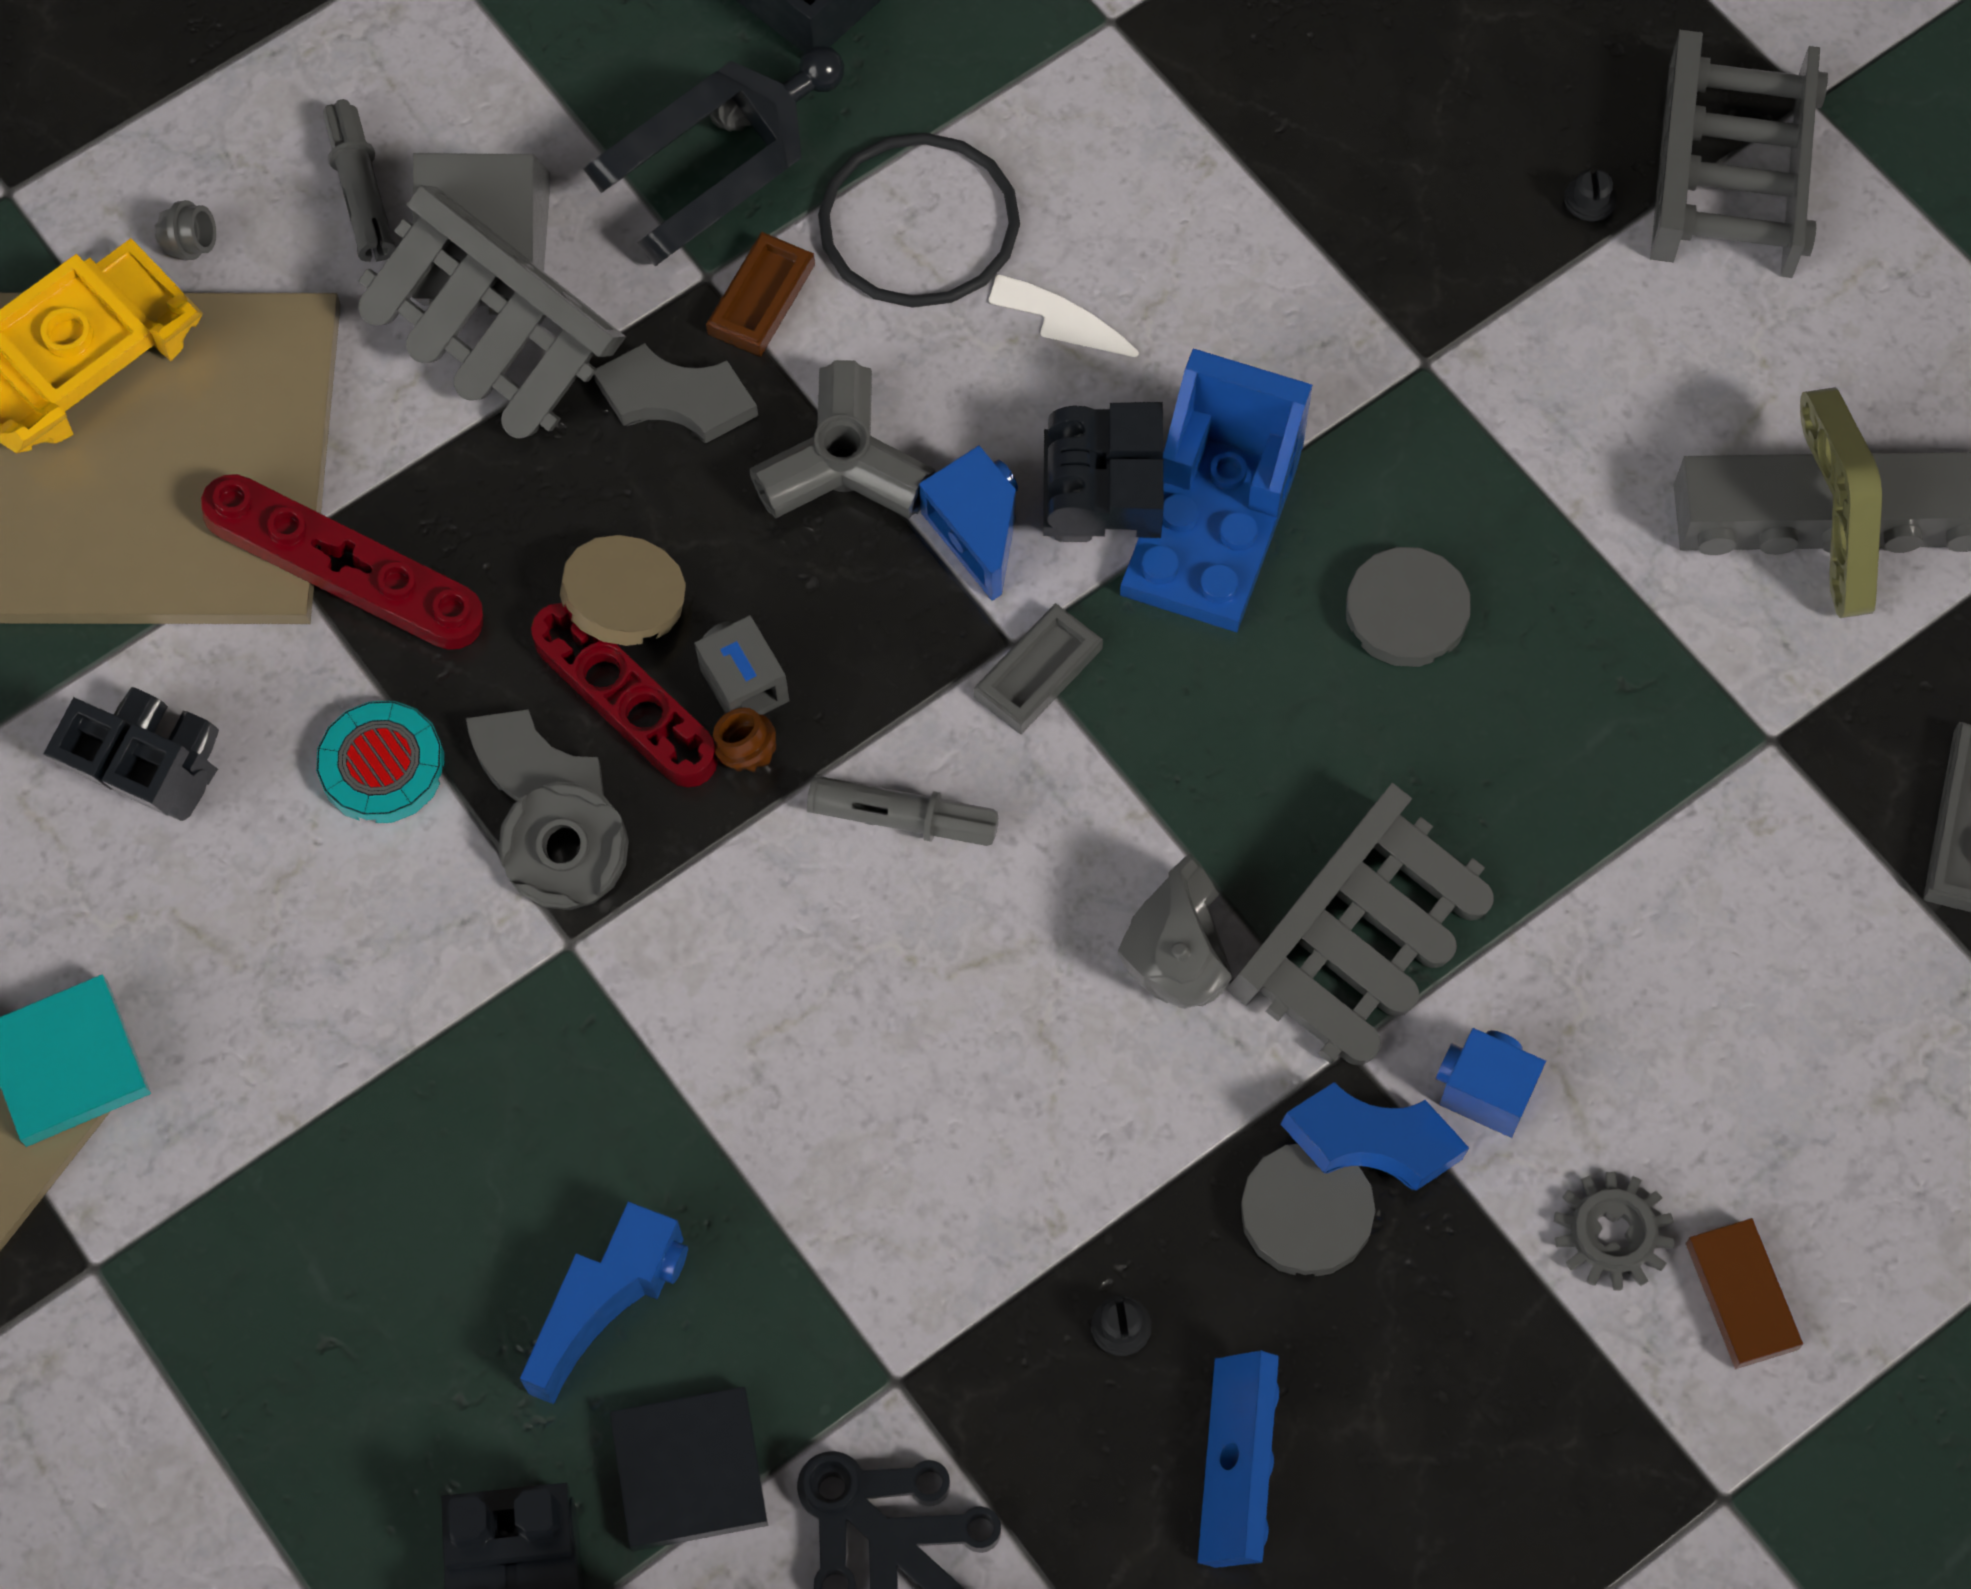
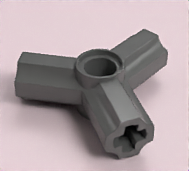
M834 360L827 367L819 368L818 423L815 436L750 468V476L759 498L768 513H771L775 519L832 490L838 492L856 491L908 519L912 515L919 513V483L935 474L936 471L934 468L871 436V368L863 367L855 360ZM841 449H849L855 452L851 456L844 458L831 455Z

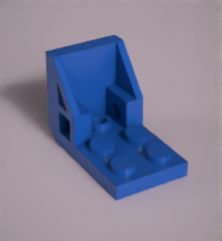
M1192 349L1184 371L1163 452L1164 512L1161 538H1138L1121 582L1120 596L1236 633L1238 632L1295 477L1304 445L1312 384L1201 350Z

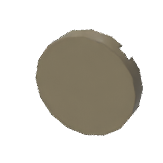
M614 535L595 538L576 548L564 566L560 598L563 607L566 604L567 609L572 613L571 620L581 631L602 642L629 646L642 644L643 638L652 637L657 633V638L672 629L681 616L686 583L679 565L665 550L644 539Z

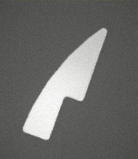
M1003 275L995 277L989 303L1042 315L1044 317L1040 332L1042 337L1130 357H1137L1139 355L1138 350L1122 335L1092 313L1069 300L1025 281Z

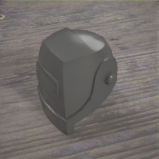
M1189 853L1168 872L1169 877L1132 917L1131 924L1118 949V956L1130 975L1143 988L1163 1002L1182 1009L1204 1006L1214 1001L1233 981L1229 962L1208 908L1219 896V893L1200 862Z

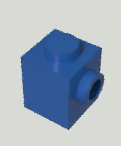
M1472 1028L1463 1048L1451 1043L1435 1079L1446 1084L1439 1105L1512 1138L1546 1060L1522 1050V1045L1505 1033L1494 1030L1484 1033Z

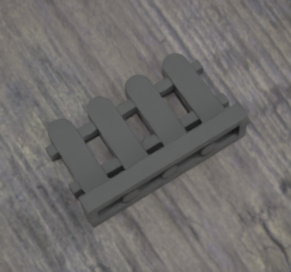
M420 185L406 204L419 215L418 219L414 224L407 219H402L394 232L403 239L378 274L372 269H366L358 280L367 288L359 300L358 308L361 317L371 325H387L398 314L411 322L414 328L407 337L406 348L411 358L417 362H435L446 351L459 360L462 365L454 376V387L462 398L470 401L480 400L487 397L493 389L506 397L510 402L502 413L501 422L504 430L510 436L515 438L529 437L535 434L541 426L547 431H552L561 420L552 410L577 377L581 378L584 382H589L597 371L595 367L588 363L594 354L598 357L613 356L626 336L438 187ZM451 241L467 253L462 262L445 250ZM434 264H436L451 277L428 309L424 311L412 302L410 298ZM498 279L515 291L510 299H507L493 288ZM483 301L496 311L498 316L474 349H472L457 336ZM546 317L563 329L558 337H555L541 325ZM531 339L543 348L546 353L520 387L507 377L505 372Z
M1391 783L1226 989L1246 1006L1258 991L1272 1001V1004L1265 1012L1276 1021H1279L1285 1013L1291 1016L1325 1044L1318 1054L1330 1064L1338 1055L1353 1065H1364L1371 1061L1380 1050L1381 1039L1377 1030L1367 1023L1366 1019L1376 1007L1384 1013L1395 1017L1408 1013L1416 1005L1419 998V990L1416 983L1404 973L1409 964L1415 958L1422 965L1429 968L1444 966L1454 956L1457 947L1453 934L1441 925L1445 918L1453 911L1462 919L1469 921L1478 920L1491 909L1494 901L1490 886L1478 877L1485 869L1483 865L1472 858L1464 866L1426 836L1433 826L1425 819L1420 817L1413 825L1400 815L1413 798L1394 783ZM1373 848L1386 858L1377 872L1362 862ZM1399 869L1438 899L1429 913H1426L1389 883ZM1335 895L1349 906L1338 920L1325 910ZM1361 917L1365 918L1401 947L1391 961L1387 960L1351 931ZM1297 943L1311 953L1300 968L1286 958ZM1323 965H1326L1363 995L1353 1010L1313 979Z

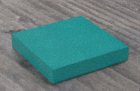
M103 974L0 1017V1087L19 1139L26 1147L151 1094L112 990Z

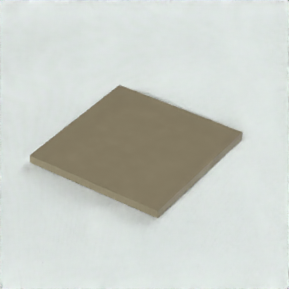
M0 293V309L22 293ZM184 293L200 309L203 315L197 326L190 328L184 338L183 349L171 362L152 346L65 412L74 435L55 444L45 442L32 446V450L17 454L0 443V623L311 624L314 585L212 533L203 520L201 497L205 487L214 479L223 475L238 474L248 477L321 514L341 307L337 293Z

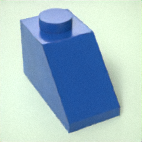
M979 445L919 483L920 510L937 534L993 601L1001 596L1003 592L1016 519V492L1018 491V484L1007 465L1001 460L993 462Z

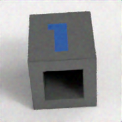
M751 615L737 622H722L711 628L704 635L703 639L694 643L700 671L725 714L731 710L746 707L763 715L789 702L786 675Z

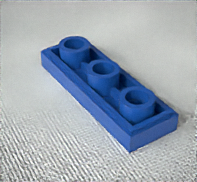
M1262 1350L1215 1359L1198 1563L1214 1568L1263 1562L1264 1546L1269 1534L1266 1516L1269 1478L1274 1467L1272 1439L1275 1408L1279 1400V1386L1277 1384L1279 1356Z

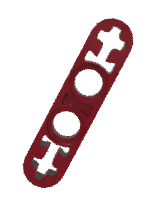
M562 603L550 604L541 609L535 616L531 627L535 647L541 658L669 781L677 786L687 788L700 786L708 781L714 774L718 762L714 740L709 732L617 644L602 642L581 631L571 620L572 613L567 609L566 604L564 607ZM554 627L561 631L571 629L574 642L581 650L576 659L573 649L564 640L557 638L552 641L549 632ZM610 662L618 666L621 671L615 683L607 687H595L585 679L588 670L597 663ZM642 702L655 703L663 710L662 717L651 727H636L627 719L630 710L635 705ZM672 731H674L675 740L685 750L692 751L699 747V762L693 764L686 759L677 764L678 759L675 747L667 739Z

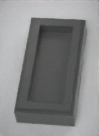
M1055 603L974 687V698L1021 735L1102 650L1103 639Z

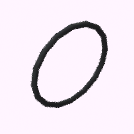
M930 133L887 137L853 154L829 180L818 212L822 248L842 279L875 300L911 308L952 303L986 286L1010 259L1020 227L1015 189L997 163L965 141ZM926 144L958 151L987 169L1004 194L1009 224L1000 252L979 276L947 292L912 296L880 289L850 270L834 245L830 213L839 187L861 163L892 148Z

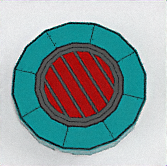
M370 701L345 711L328 726L317 748L316 772L328 800L345 816L359 820V818L375 820L376 823H394L416 814L434 797L440 785L439 778L444 767L445 753L433 724L416 708L396 701Z

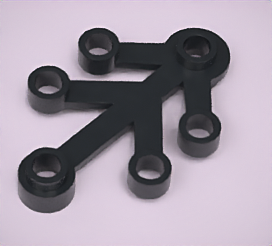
M828 1451L817 1454L808 1460L801 1469L797 1481L798 1497L803 1508L810 1515L819 1519L820 1570L814 1578V1589H822L824 1580L835 1574L847 1579L848 1589H856L854 1575L846 1567L847 1521L869 1540L870 1589H898L897 1567L921 1589H964L918 1546L964 1544L973 1552L983 1553L990 1551L998 1544L1001 1537L999 1517L993 1510L978 1506L969 1509L965 1514L887 1518L867 1500L912 1495L916 1502L924 1506L940 1504L949 1494L950 1477L947 1469L941 1463L934 1460L919 1462L913 1468L862 1470L858 1463L849 1455ZM926 1472H933L938 1474L943 1482L941 1488L936 1493L924 1494L916 1487L917 1479ZM837 1477L845 1483V1490L840 1497L827 1499L819 1493V1487L826 1478ZM977 1518L987 1519L994 1528L992 1535L983 1541L972 1539L967 1533V1527L971 1521Z

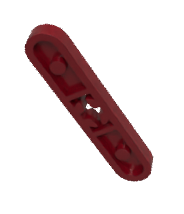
M238 474L223 475L214 479L205 487L201 497L203 520L207 528L219 538L437 647L447 650L461 649L472 644L480 635L483 626L482 603L477 594L468 587L248 477ZM316 546H321V550L317 549ZM346 551L353 553V565L356 568L344 566L339 572L332 571L330 555L340 558Z

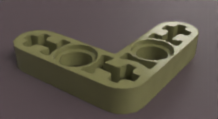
M1836 387L1802 392L1800 398V417L1803 434L1833 495L1829 585L1834 608L1839 618L1873 614L1876 606L1882 509V487L1879 470L1839 390Z

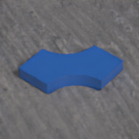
M1335 1082L1288 1111L1281 1123L1282 1127L1323 1173L1327 1174L1348 1166L1371 1167L1395 1176L1408 1188L1415 1191L1463 1160L1469 1150L1466 1143L1426 1100L1404 1108L1377 1107L1354 1098Z

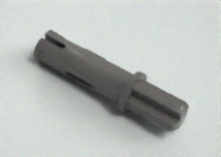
M340 99L335 104L327 105L323 111L332 148L328 154L329 164L339 175L357 244L358 257L362 261L371 262L373 257L371 248H373L376 262L383 261L392 255L396 246L391 237L372 165L375 159V150L365 140L358 109L354 105H350L348 100Z
M817 775L811 781L807 798L808 813L923 834L924 841L932 842L934 836L989 846L992 845L996 837L999 823L998 812L995 809L941 799L940 792L933 791L931 796L917 795Z

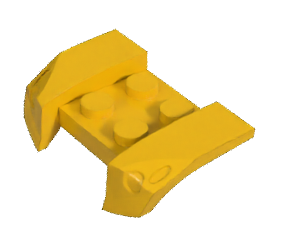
M132 238L98 263H95L90 257L83 261L75 254L0 309V443L16 454L30 451L32 446L44 442L55 444L74 435L65 413L68 409L152 346L171 362L183 349L184 338L190 328L196 327L203 315L200 309Z

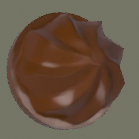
M743 707L729 711L715 725L713 731L715 753L724 765L738 772L746 769L755 773L757 767H764L770 763L772 754L776 750V732L767 717L758 714L751 708Z

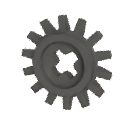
M1606 1172L1604 1189L1598 1190L1590 1175L1581 1179L1586 1197L1580 1199L1569 1190L1562 1197L1574 1210L1573 1215L1555 1212L1553 1222L1571 1229L1570 1235L1555 1238L1556 1247H1576L1578 1253L1566 1262V1266L1573 1270L1584 1262H1589L1593 1266L1587 1278V1283L1593 1286L1597 1284L1602 1270L1610 1272L1614 1291H1621L1623 1289L1622 1272L1628 1271L1639 1286L1646 1284L1648 1279L1640 1266L1646 1264L1662 1271L1667 1263L1653 1252L1655 1248H1674L1675 1243L1674 1238L1658 1235V1228L1674 1222L1672 1214L1655 1216L1651 1210L1662 1199V1196L1657 1191H1654L1646 1199H1641L1636 1193L1642 1180L1632 1176L1626 1190L1617 1188L1616 1172ZM1606 1216L1612 1222L1618 1221L1620 1218L1625 1219L1630 1227L1624 1236L1630 1244L1624 1248H1621L1614 1241L1606 1246L1601 1244L1597 1237L1603 1228L1598 1219Z

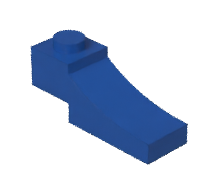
M628 1202L601 1263L575 1254L520 1377L529 1395L554 1404L564 1382L577 1361L602 1330L621 1312L644 1295L658 1299L665 1281L671 1284L676 1282L688 1253V1246L682 1244L684 1238L678 1220Z

